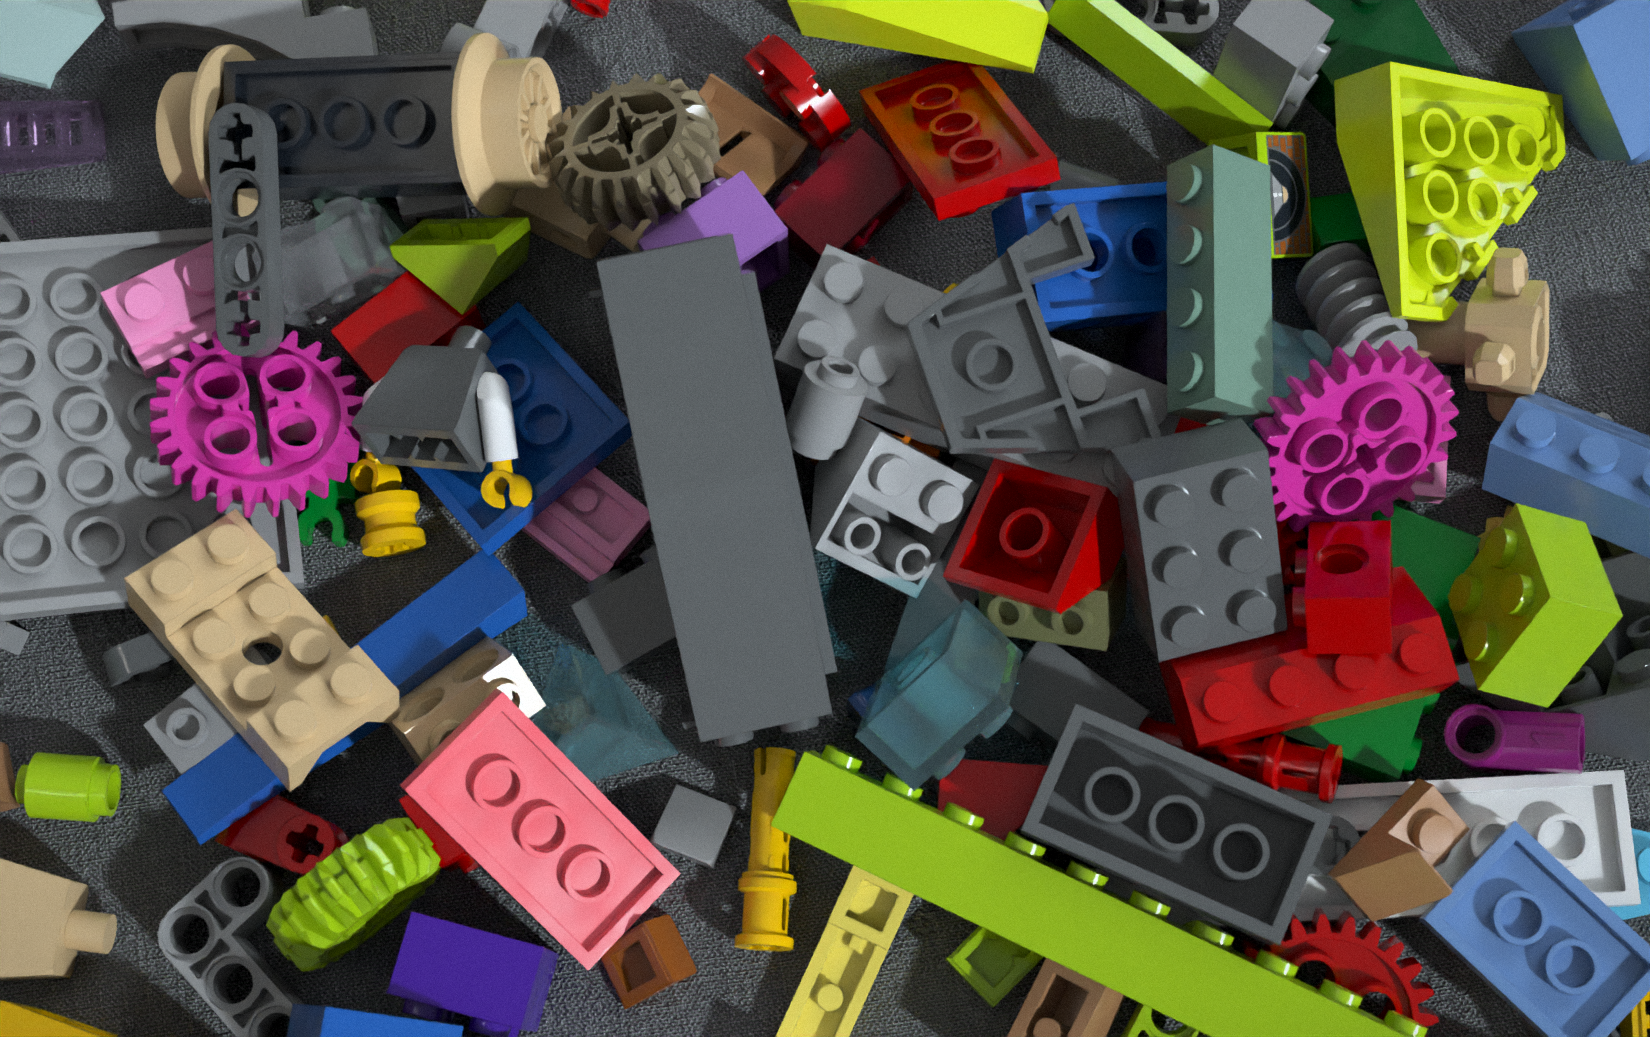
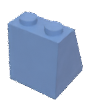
M1568 0L1511 32L1516 45L1550 93L1562 95L1564 113L1598 161L1625 160L1626 164L1631 166L1650 159V0Z

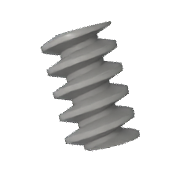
M1341 243L1332 245L1317 253L1305 264L1297 277L1295 286L1297 298L1300 304L1306 308L1307 316L1315 324L1319 337L1326 343L1330 356L1333 355L1334 348L1340 346L1347 356L1352 358L1360 342L1364 340L1376 352L1386 340H1391L1400 351L1407 346H1411L1417 351L1416 336L1408 331L1406 319L1392 318L1381 281L1377 278L1376 270L1366 261L1365 252L1357 244Z

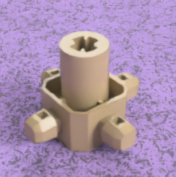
M1498 248L1494 251L1487 264L1486 278H1481L1469 302L1456 301L1458 306L1447 321L1435 323L1406 319L1408 331L1412 332L1417 338L1418 348L1416 352L1422 358L1427 357L1432 363L1465 365V383L1468 390L1487 392L1488 410L1493 419L1497 421H1504L1518 397L1528 394L1534 395L1546 369L1549 352V286L1547 281L1528 280L1527 258L1519 248Z

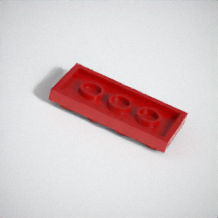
M949 60L859 90L863 112L938 221L949 217H965L976 212L979 207L1008 197H1015L1020 193L1035 192L1041 186L1061 180L1055 154L982 65Z

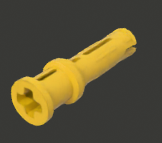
M766 747L765 753V749L757 748L754 749L755 773L754 790L752 793L748 871L743 872L742 878L738 879V891L744 894L742 933L735 935L734 946L740 949L755 951L793 950L794 939L788 936L789 899L791 895L796 894L797 882L794 881V875L788 873L789 840L791 835L771 826V823L794 775L796 752L786 748Z

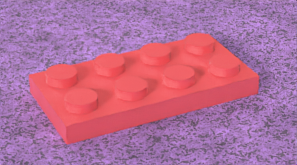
M497 688L399 785L588 971L681 874L548 737Z

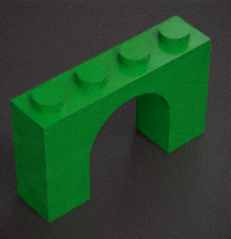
M1394 505V515L1390 518L1386 517L1380 509L1373 512L1371 521L1391 520L1393 568L1403 566L1438 612L1452 652L1460 634L1447 595L1450 593L1454 580L1464 573L1475 559L1474 557L1481 538ZM1309 532L1307 534V539L1305 540L1303 548H1308ZM1440 693L1279 734H1285L1288 742L1326 749L1330 743L1339 744L1343 749L1342 771L1373 783L1394 782L1400 779L1401 773L1408 776L1412 772L1422 747V739L1414 736L1421 714L1429 715L1432 712Z

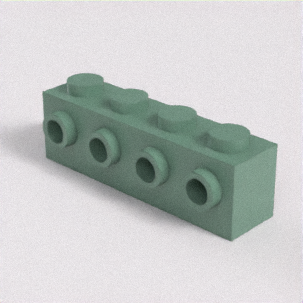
M1212 144L1167 165V413L1206 425L1241 418L1245 423H1249L1274 414V410L1267 402L1269 397H1273L1270 166Z

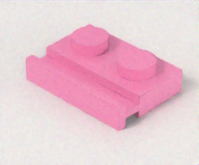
M213 240L100 293L104 306L132 355L135 356L146 379L168 369L169 360L172 357L182 360L189 359L188 344L192 341L201 345L206 350L212 348V332L216 331ZM238 291V300L248 301L250 299L247 292ZM251 319L250 322L241 323V325H244L249 330L259 325L260 321Z
M593 468L521 530L589 583L599 576L610 572L614 567L616 568L651 527V521L646 506L597 468Z

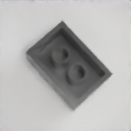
M1241 418L1110 449L1135 622L1158 662L1288 630L1268 449Z

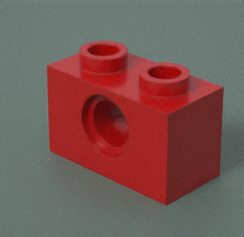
M1391 520L1309 522L1308 548L1295 550L1296 586H1293L1292 590L1294 627H1306L1308 654L1392 653L1393 558Z

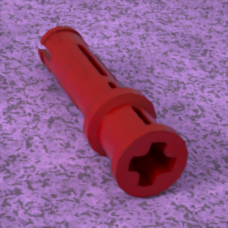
M1145 717L1139 727L1140 732L1184 750L1176 724L1155 721L1153 718ZM1278 733L1266 736L1264 740L1254 739L1194 755L1243 777L1256 779L1257 783L1277 791L1279 788L1316 794L1320 802L1331 804L1336 796L1339 785L1343 749L1341 745L1330 743L1326 749L1291 743L1287 741L1285 734Z

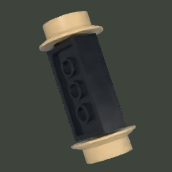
M491 33L474 34L466 41L460 52L255 60L247 50L238 45H220L213 48L205 56L197 72H179L172 75L165 83L157 105L156 142L161 165L171 186L185 198H208L211 203L209 126L215 112L224 105L235 102L263 110L269 114L275 123L278 148L279 200L468 195L473 205L481 213L488 216H497L506 212L511 206L518 189L547 188L553 183L552 170L548 164L552 160V154L548 144L559 137L556 124L563 121L557 83L546 61L540 57L510 58L502 42ZM244 124L243 129L234 131L233 141L242 144L243 139L252 137V126ZM246 161V164L233 162V169L242 168L255 171L254 162ZM250 181L242 182L233 193V207L241 217L252 213L258 204L257 188Z

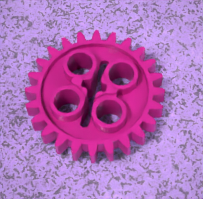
M241 325V335L250 337L245 326ZM293 330L274 352L261 358L233 355L224 349L218 340L217 331L212 332V348L210 350H206L201 345L192 341L188 344L189 362L172 357L169 360L170 377H157V398L150 399V420H152L150 422L151 443L158 444V463L160 466L172 465L171 477L172 483L175 486L192 480V500L197 502L210 492L217 494L218 512L222 513L232 500L241 501L242 512L245 518L251 517L256 503H265L272 517H278L280 501L289 499L299 511L305 510L306 491L310 490L322 499L327 498L329 492L328 478L344 483L347 478V462L357 463L360 446L358 441H360V435L351 423L362 408L363 397L355 396L356 379L354 375L340 377L342 359L339 356L321 362L322 343L319 341L309 345L304 350L298 348L297 331ZM246 375H253L256 378L261 422L264 429H267L266 447L272 464L270 466H264L260 462L255 418L252 411H249L250 393L245 378ZM290 387L295 390L284 392L276 390V388ZM221 394L227 395L230 398L214 399L210 396ZM290 440H300L306 442L307 444L303 446H291L289 444H286L285 442ZM236 448L242 452L233 455L221 453L219 450Z
M1364 340L1360 342L1352 358H1349L1339 346L1334 348L1332 364L1325 368L1314 358L1310 360V377L1305 381L1288 376L1285 380L1291 393L1287 398L1269 397L1267 399L1268 404L1275 411L1274 416L1256 419L1253 423L1263 437L1259 440L1268 449L1275 519L1281 522L1292 515L1287 523L1294 532L1300 531L1305 526L1309 528V522H1339L1354 519L1357 521H1371L1372 513L1379 509L1386 517H1392L1394 515V500L1401 497L1406 501L1413 502L1416 497L1411 486L1416 481L1432 482L1435 479L1427 467L1431 462L1447 460L1449 455L1439 443L1456 437L1457 432L1447 422L1459 414V410L1449 400L1455 393L1427 357L1422 358L1411 346H1407L1400 351L1391 340H1386L1376 352Z

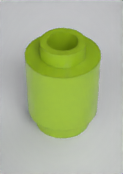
M37 752L31 758L29 765L23 764L20 767L16 777L15 796L19 804H24L26 813L30 818L95 822L99 816L111 817L116 812L121 793V772L117 764H107L101 756Z

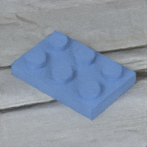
M1516 821L1509 822L1450 885L1453 890L1452 894L1435 901L1418 919L1542 1037H1607L1650 991V945Z

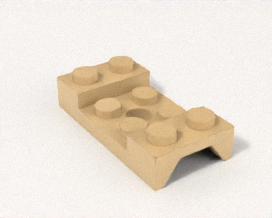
M237 509L124 578L130 607L289 792L303 782L322 752L366 722L389 723L399 716L400 691L359 645L352 649L347 646L277 567L275 551ZM257 643H271L282 651L276 661L267 665L253 664L244 657L245 652Z

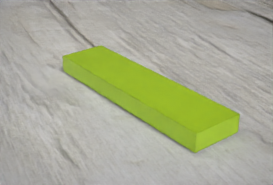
M1056 0L1048 11V23L1208 146L1209 140L1252 132H1268L1273 125L1272 121L1115 0Z

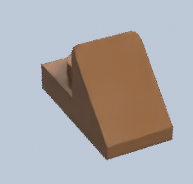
M1418 778L1337 863L1328 875L1362 915L1374 922L1446 898L1452 894L1453 890L1435 870V867L1466 835L1470 828L1433 784Z

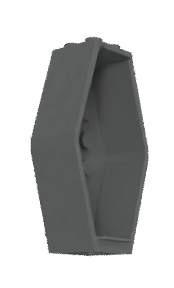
M725 233L599 259L596 263L601 287L591 288L589 295L590 298L603 296L651 526L690 695L689 700L681 701L683 728L697 727L700 742L714 739L715 746L718 747L745 743L754 738V730L779 725L780 731L785 733L813 728L819 724V716L832 714L825 674L838 671L755 272L750 269L741 271L733 233Z

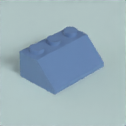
M1535 392L1534 395L1528 394L1518 397L1490 442L1482 489L1514 503L1586 522L1590 534L1650 558V436L1539 392Z

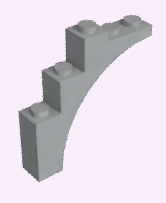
M126 0L112 3L115 27L130 50L167 47L212 50L220 45L234 44L247 50L255 60L379 55L375 31L366 8L354 9L349 6H334L323 10L318 16L311 17L308 0ZM465 195L396 197L402 219L409 230L423 219L469 218Z

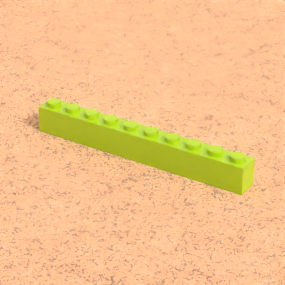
M826 744L822 754L814 750L804 751L771 823V826L1210 1037H1424L1428 1030L1422 1024L1392 1010H1388L1385 1019L1382 1020L1359 1009L1363 997L1329 980L1324 979L1319 990L1295 979L1294 977L1299 967L1268 951L1260 949L1256 959L1230 948L1235 938L1233 935L1202 920L1197 919L1192 929L1167 918L1171 906L1150 895L1134 889L1130 899H1126L1107 890L1104 887L1109 877L1082 863L1071 860L1067 870L1042 859L1046 847L1025 836L1009 831L1005 841L981 830L984 818L968 809L947 802L944 811H940L921 802L919 799L923 789L900 777L887 773L881 783L858 772L863 762L862 760Z

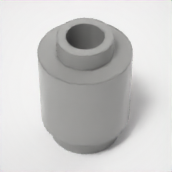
M826 356L822 360L811 361L805 365L785 419L791 448L796 452L812 459L829 460L835 457L838 449L847 445L868 391L867 382L859 375L860 371L853 363L840 357Z

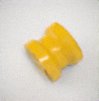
M388 490L366 495L355 502L356 516L364 522L366 533L360 540L364 555L370 557L396 556L416 551L426 545L425 532L416 523L415 514L420 508L417 492L411 490Z

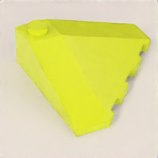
M787 0L802 35L1033 74L1049 20L1048 13L1039 0Z
M1387 62L1334 81L1337 144L1392 318L1439 323L1447 321L1457 308L1458 303L1453 296H1449L1461 279L1464 278L1466 281L1477 279L1487 266L1494 251L1499 248L1494 240L1490 239L1503 222L1507 226L1516 224L1538 194L1530 183L1540 169L1545 172L1556 169L1566 155L1563 97L1559 94Z

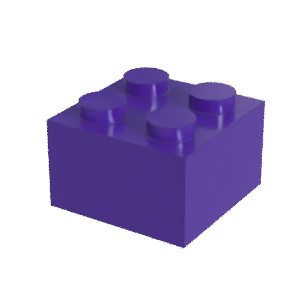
M411 911L387 993L406 998L402 1012L451 1024L453 1023L455 1013L458 1012L471 1016L468 1030L492 1037H518L520 1030L538 1031L559 954L545 947Z

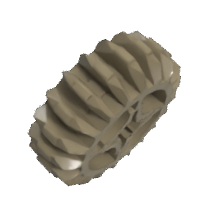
M636 73L629 83L619 85L612 79L610 89L600 94L589 91L590 101L584 106H570L571 120L556 124L559 137L548 144L552 154V160L548 164L552 170L551 175L565 204L570 206L574 213H578L580 217L584 218L588 225L599 222L609 232L621 223L625 224L633 232L640 222L646 219H650L658 226L660 215L669 210L681 214V202L686 198H701L700 183L715 179L713 167L715 163L721 160L719 152L720 138L717 133L719 128L705 100L699 96L697 90H691L687 87L681 78L669 82L661 73L654 75L647 82Z

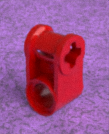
M276 795L218 833L215 842L268 865L274 863L304 876L315 867L316 863L323 861L336 848H341L351 840L347 833L339 826L298 808V804ZM310 839L324 844L323 851L319 857L305 851L306 844Z

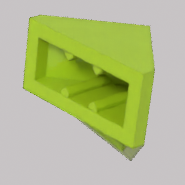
M528 217L423 219L389 247L395 260L463 315L527 261L531 226Z

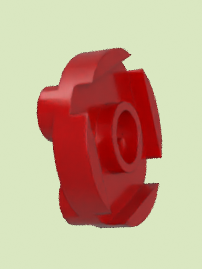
M774 34L772 36L768 35L742 57L747 68L765 85L761 92L770 105L784 118L794 112L802 120L798 124L799 129L819 151H824L851 126V121L846 111L832 91L828 90L824 94L823 90L812 78L816 72L779 36Z

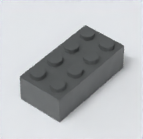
M1075 703L1019 834L1268 945H1280L1333 815Z

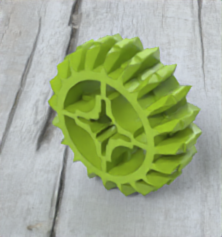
M409 817L387 819L382 824H374L367 832L361 835L357 834L350 842L341 848H336L326 859L316 863L310 872L297 879V884L293 888L283 893L281 901L273 906L266 924L275 938L273 942L284 957L292 960L301 971H312L324 968L330 962H337L343 955L351 950L354 951L369 938H373L386 925L393 923L397 916L409 909L410 905L417 898L425 894L426 888L435 882L436 876L441 869L439 867L441 858L432 847L434 843L422 828L418 829Z

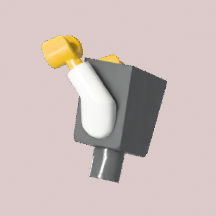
M465 325L456 329L447 347L411 345L402 351L386 375L365 392L362 408L351 423L360 435V450L366 451L365 459L357 461L350 472V481L358 491L373 494L388 490H400L402 478L399 469L395 465L483 472L486 463L492 462L493 471L484 478L481 485L483 499L493 507L504 509V490L509 484V497L512 504L523 508L529 505L533 494L532 486L527 478L513 473L512 459L518 458L509 387L506 380L499 375L487 357L492 343L485 333L477 328Z

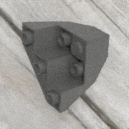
M1596 536L1592 540L1623 617L1548 708L1478 690L1468 658L1464 652L1461 637L1458 639L1452 656L1460 678L1458 682L1500 710L1582 714L1585 718V752L1640 762L1650 759V558Z

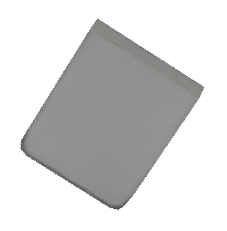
M676 784L650 842L654 847L714 869L737 807Z

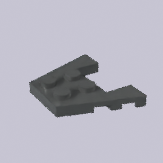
M1075 203L1061 208L1052 215L1048 222L1029 236L1025 235L1007 248L1006 253L979 273L972 274L906 324V334L950 454L1111 453L1110 449L1162 437L1144 388L1082 409H1077L1031 285L1092 265L1095 257Z

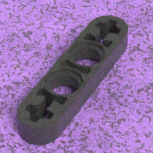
M234 102L224 105L215 112L210 122L208 133L216 331L218 340L224 349L233 355L261 358L270 355L279 347L284 334L277 132L275 123L269 114L259 108ZM244 124L251 125L253 128L252 137L243 139L242 144L233 141L234 131L243 129ZM246 161L254 162L256 167L255 171L242 168L233 169V162L246 164ZM250 181L257 188L258 204L252 213L241 217L233 207V193L242 182ZM251 245L260 254L261 266L257 276L245 282L236 273L235 260L240 250ZM238 291L260 293L261 299L260 301L248 299V301L238 300ZM251 319L260 321V333H254L250 337L241 335V323H248Z

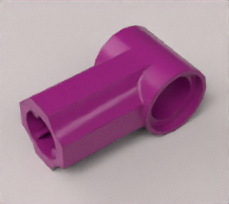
M1471 704L1464 705L1454 711L1446 722L1444 736L1448 748L1471 771L1482 774L1498 770L1582 774L1586 745L1585 718L1582 714L1492 710L1487 706ZM1479 725H1489L1495 728V740L1488 750L1477 754L1465 751V737L1472 728Z

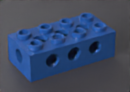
M1167 182L1020 193L991 211L999 258L1006 253L1007 248L1025 235L1029 236L1048 222L1052 215L1061 208L1075 203L1095 259L1090 266L1031 285L1049 333L1167 321Z

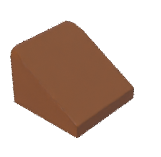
M667 914L645 921L627 931L600 958L624 1009H628L685 980L697 971L673 919Z

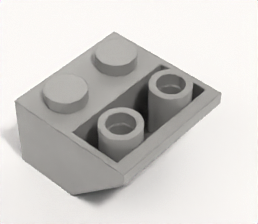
M857 417L847 445L838 449L835 457L832 459L819 460L815 467L810 530L811 546L917 599L980 484L933 456Z

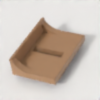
M711 73L698 94L705 100L709 111L713 114L718 125L719 151L740 135L744 138L742 142L723 157L721 156V160L714 164V175L718 178L725 177L729 180L743 170L764 197L799 168L810 140Z

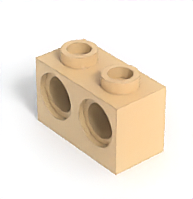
M487 636L399 699V716L388 724L411 758L419 766L496 688L501 690L528 718L545 707L546 704L515 656Z

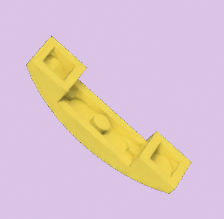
M853 865L775 1037L850 1036L914 894Z

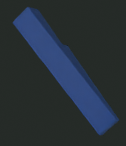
M482 549L353 647L356 645L360 646L400 691L399 699H401L488 636L493 639L528 616L525 591L493 553L488 556ZM364 723L322 752L309 773L385 723ZM238 732L161 791L199 845H202L285 790L286 787Z

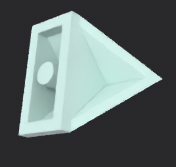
M0 0V77L50 89L56 73L105 19L97 0Z

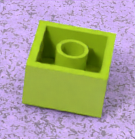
M1518 503L1513 506L1499 527H1495L1489 533L1484 547L1467 570L1454 580L1450 593L1447 595L1477 689L1547 708L1623 617L1586 522Z

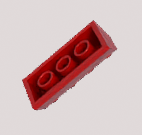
M1403 566L1393 568L1392 653L1308 654L1306 627H1294L1292 593L1284 595L1288 630L1159 662L1183 749L1193 755L1438 694L1460 680L1440 616Z

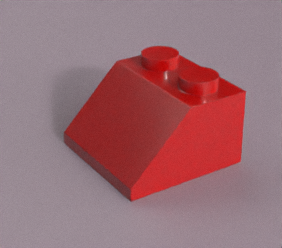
M994 458L943 573V577L949 582L1062 614L1111 579L1124 549L1118 498L1105 486Z

